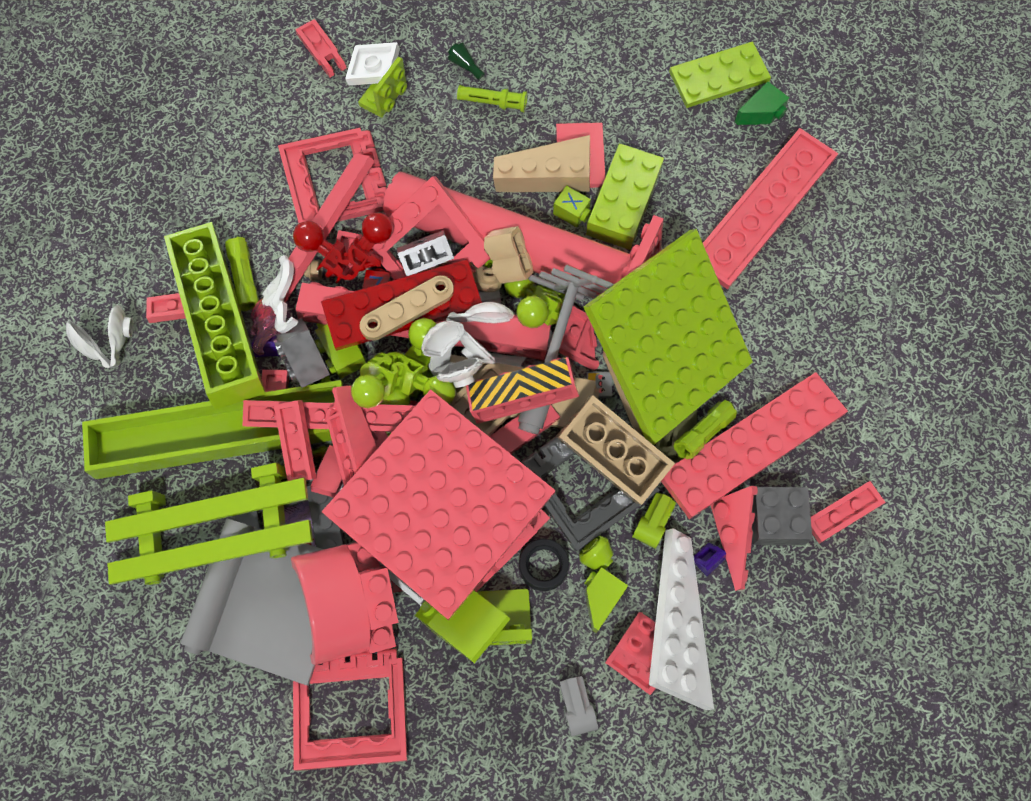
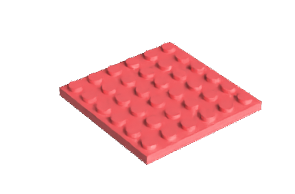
M430 389L322 510V513L449 621L550 500L556 490Z

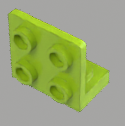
M396 58L378 84H371L358 101L360 107L381 118L386 112H390L393 109L398 95H403L407 88L402 58Z
M528 589L477 592L510 618L489 646L532 644Z

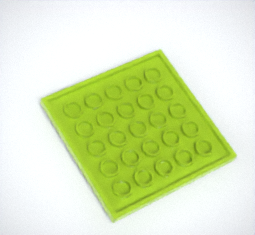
M697 229L689 230L583 306L645 439L651 444L655 445L753 363Z

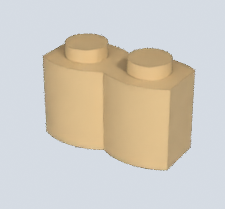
M518 226L493 230L484 238V249L493 261L492 272L500 284L527 280L532 275V261L526 250L523 234Z

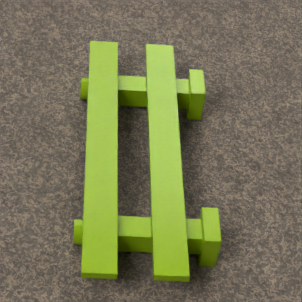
M272 463L251 468L252 479L260 482L259 488L160 510V506L166 505L165 495L151 490L129 495L128 505L136 508L137 515L105 521L106 542L111 543L138 537L140 556L107 563L109 584L113 585L144 579L145 585H154L161 583V578L164 577L165 573L263 552H269L270 558L273 559L287 556L286 551H289L288 547L313 542L311 520L286 524L284 514L285 504L308 500L306 478L281 482L282 479L287 478L285 467L278 463ZM263 510V530L162 551V531Z

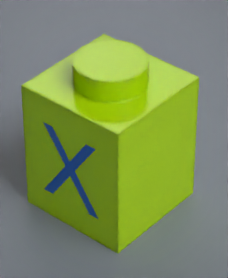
M566 186L554 202L553 214L578 227L581 221L585 223L592 212L590 209L591 199Z

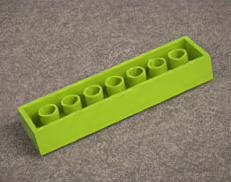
M212 222L164 236L206 395L212 406L217 410L266 394L221 243Z

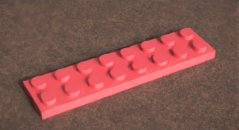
M801 128L797 130L703 242L720 285L727 290L731 287L836 159L837 152Z
M815 372L705 444L704 448L693 459L684 458L676 463L661 482L690 520L835 422L848 411Z

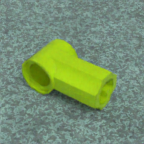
M656 493L645 516H642L632 537L656 549L665 532V525L675 508L676 502L665 494Z

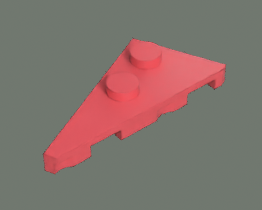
M749 486L726 495L711 505L722 547L726 552V560L735 591L745 589V583L748 579V570H745L747 553H751L752 524L755 518V513L752 512L753 497L758 492L757 486Z

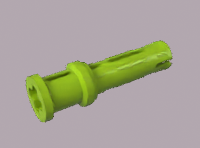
M462 85L458 86L457 100L499 105V108L503 110L512 108L519 109L520 112L525 113L528 93L525 91L523 93L509 92L508 89H502L500 92Z

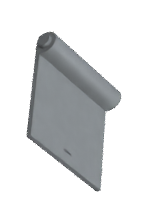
M226 518L219 539L262 529ZM308 544L288 547L289 551H286L287 556L273 559L270 558L269 552H263L209 564L180 642L182 645H185L184 651L200 655L201 651H209L309 686L316 666L311 663L310 654H312L311 628L303 591L298 576L292 568L291 558L323 549Z

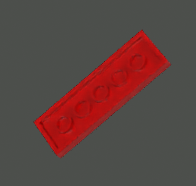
M468 259L321 301L335 350L338 351L372 341L362 335L360 329L361 319L366 314L435 276H446L452 281V298L386 336L409 330L411 324L418 319L427 318L437 322L447 319L451 312L456 314L465 313L472 306L482 303ZM438 285L436 289L439 291H443L445 289V286ZM376 322L369 323L368 327L373 329L376 328L378 324Z

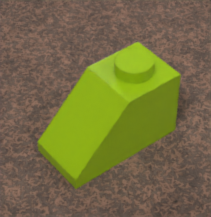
M602 567L598 573L592 571L584 583L588 586L585 591L592 631L595 633L599 631L628 587L627 584Z

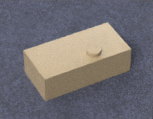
M593 395L588 396L556 436L630 499L640 505L644 503L675 464Z

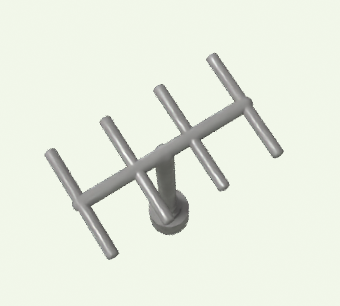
M568 265L564 267L565 272L553 268L551 274L541 271L539 277L531 275L528 278L530 281L566 294L544 363L557 358L575 298L581 301L584 299V295L596 298V292L602 294L607 290L605 288H610L614 285L613 283ZM550 405L520 412L518 429L538 435L539 430L543 429Z

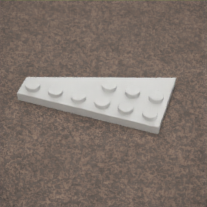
M672 528L665 531L649 685L704 710H713L714 704L692 540L690 537Z

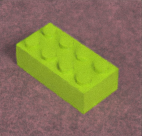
M619 143L588 220L586 235L631 250L659 178L664 158Z

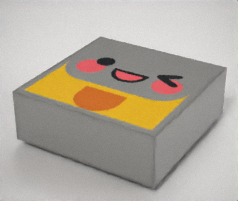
M587 372L586 379L596 381L595 388L600 389L598 398H612V377L610 372Z

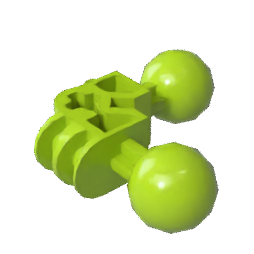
M528 279L504 283L505 290L511 297L524 298L517 305L516 310L518 321L523 326L538 328L544 323L548 326L557 324L566 294L554 291L543 285H535V282Z
M421 318L413 322L409 328L408 336L412 346L405 353V356L422 365H426L428 373L425 376L431 378L433 376L429 369L431 357L425 356L421 347L424 336L436 323L432 319ZM395 386L394 392L390 396L385 394L379 405H410L411 396L417 398L422 391L416 389L408 396L400 391L399 386Z
M391 352L388 354L378 353L361 367V376L354 381L351 387V396L360 407L369 409L378 406L385 394L390 396L394 392L395 386H399L400 391L408 396L416 389L423 391L425 396L431 389L444 401L451 404L456 396V388L453 382L439 381L436 378L438 375L431 378L426 377L425 375L428 373L426 365H422L401 353Z

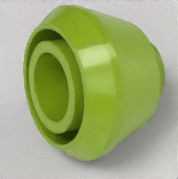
M598 536L590 541L580 551L579 561L593 570L600 569L601 567L606 569L613 562L611 558L613 551L608 538Z

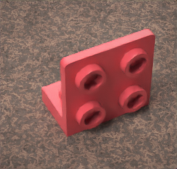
M639 612L605 663L651 695L656 689L649 685L656 622L642 612Z

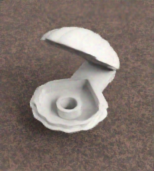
M484 302L472 306L465 313L456 314L451 312L446 321L503 323L509 322L514 314L505 305L495 302ZM465 330L460 339L465 347L461 352L468 359L478 358L483 360V363L495 364L496 359Z
M116 304L111 309L108 322L111 362L101 352L90 335L82 327L77 326L70 320L66 323V334L73 347L84 356L94 360L100 359L105 368H115L121 364L119 359L120 350L125 343L126 337H132L134 322L133 318L126 316L120 305Z
M450 320L440 322L428 331L424 336L421 350L425 356L431 357L429 369L434 376L438 375L436 378L439 381L453 382L455 388H460L475 381L473 375L482 366L483 360L470 358L456 363L450 362L451 350L465 332L463 324Z

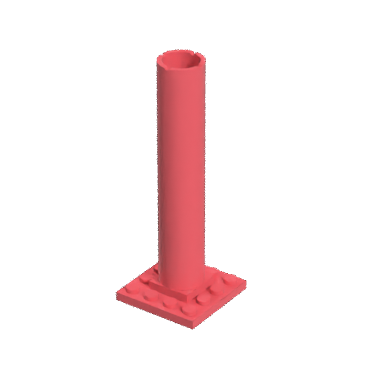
M398 172L386 190L383 204L385 215L389 217L427 180L405 172ZM445 187L484 238L493 230L518 226L523 234L526 250L532 261L533 272L538 274L541 271L551 274L553 268L565 272L564 267L568 265L615 284L661 251L664 218L655 215L650 224L646 223L641 233V238L643 239L640 245L636 244L633 246L629 254ZM439 204L414 226L431 234L444 231L447 240L463 246L469 244Z

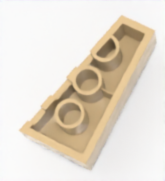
M590 135L494 157L493 180L496 192H562L566 186L577 192H590Z

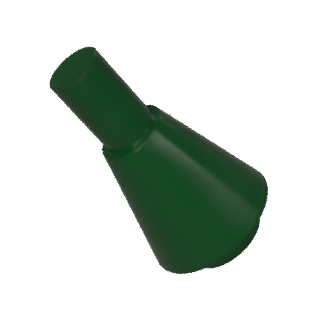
M455 43L449 49V61L470 71L478 80L485 75L475 64L464 43Z

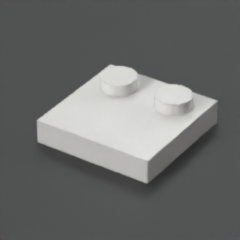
M398 43L356 45L345 78L348 85L378 84L399 55L400 48Z

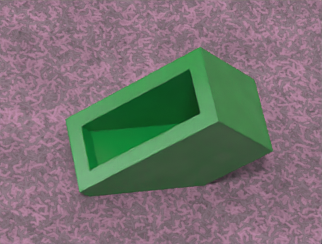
M767 82L738 110L735 123L737 125L771 124L776 118L780 120L788 110L786 105L789 97Z

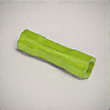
M243 237L228 239L225 242V247L231 265L235 293L240 310L256 309L260 303L257 289L254 285L247 242Z
M727 400L718 402L690 431L685 432L674 442V450L680 458L693 459L714 435L736 418L737 411L732 403Z

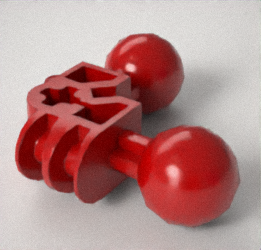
M369 214L362 223L363 236L360 239L356 237L347 252L345 244L338 239L334 245L324 239L323 229L318 223L313 221L299 223L294 228L293 240L300 250L305 252L316 250L323 255L324 258L316 270L324 267L327 270L325 274L327 278L332 274L338 277L335 282L337 284L341 278L352 280L357 277L359 272L366 270V268L372 266L379 267L381 265L382 259L372 252V248L375 244L384 243L391 238L393 225L385 214ZM350 263L353 266L351 268H348L346 265Z

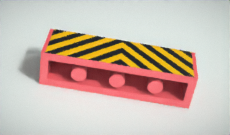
M568 357L556 358L540 365H530L514 372H504L499 376L488 379H479L466 386L470 412L477 424L579 397L573 369Z

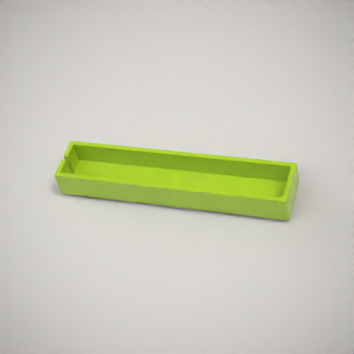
M341 380L307 385L303 388L300 386L265 392L266 394L247 400L283 402L303 400V402L334 403L335 398L332 389L334 387H341L343 384ZM210 401L82 422L84 469L86 473L95 479L282 449L278 428L242 426L243 401L217 410L214 409ZM308 429L310 444L332 441L329 429Z

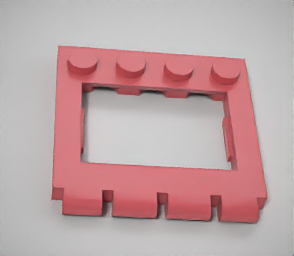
M360 128L278 145L298 223L312 221L319 211L305 155L349 145L351 146L353 156L355 153L367 155L375 162L362 181L366 200L349 202L337 222L384 211L383 204L387 187H385V178L380 168L376 149L373 148L375 145L369 130L361 131Z
M432 176L388 217L393 225L391 238L384 243L375 244L372 248V252L382 259L381 264L391 274L393 280L407 276L402 263L394 257L389 249L438 204L469 242L468 245L454 256V259L448 261L445 265L468 259L472 274H474L476 270L471 263L479 269L491 259L484 249V237L436 176Z
M397 648L378 651V660H373V653L363 652L350 656V662L346 663V657L323 663V665L318 664L315 666L309 683L389 677L388 712L389 719H391V734L309 741V686L293 681L294 771L408 761L403 659L397 658Z

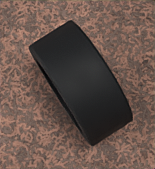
M545 538L534 540L526 545L520 554L519 571L521 578L526 585L534 590L543 592L554 590L567 577L569 569L568 554L562 545L554 540ZM543 549L553 552L560 564L556 576L545 581L533 577L528 567L532 554Z

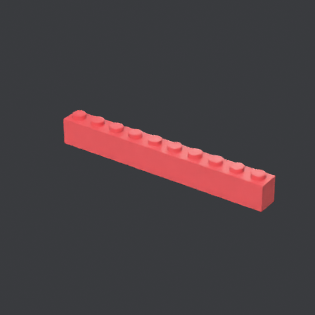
M311 282L310 284L302 283L296 306L298 319L302 318L306 322L326 325L327 321L321 301L354 291L341 286L334 288L326 287L317 282ZM514 315L509 322L503 323L460 322L463 324L464 329L487 351L545 360L551 325L548 326L544 323L538 328H529L523 326L518 321L517 315ZM447 319L437 321L435 323L438 324L440 322L446 321ZM409 330L393 334L392 336L409 338ZM460 340L455 345L459 347H464Z

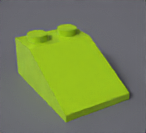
M475 591L470 594L449 621L426 601L422 603L420 609L415 614L434 634L474 664L510 620L506 614Z

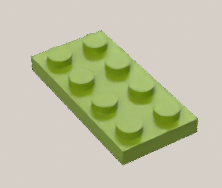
M753 41L688 61L669 69V73L686 108L770 82L771 79Z

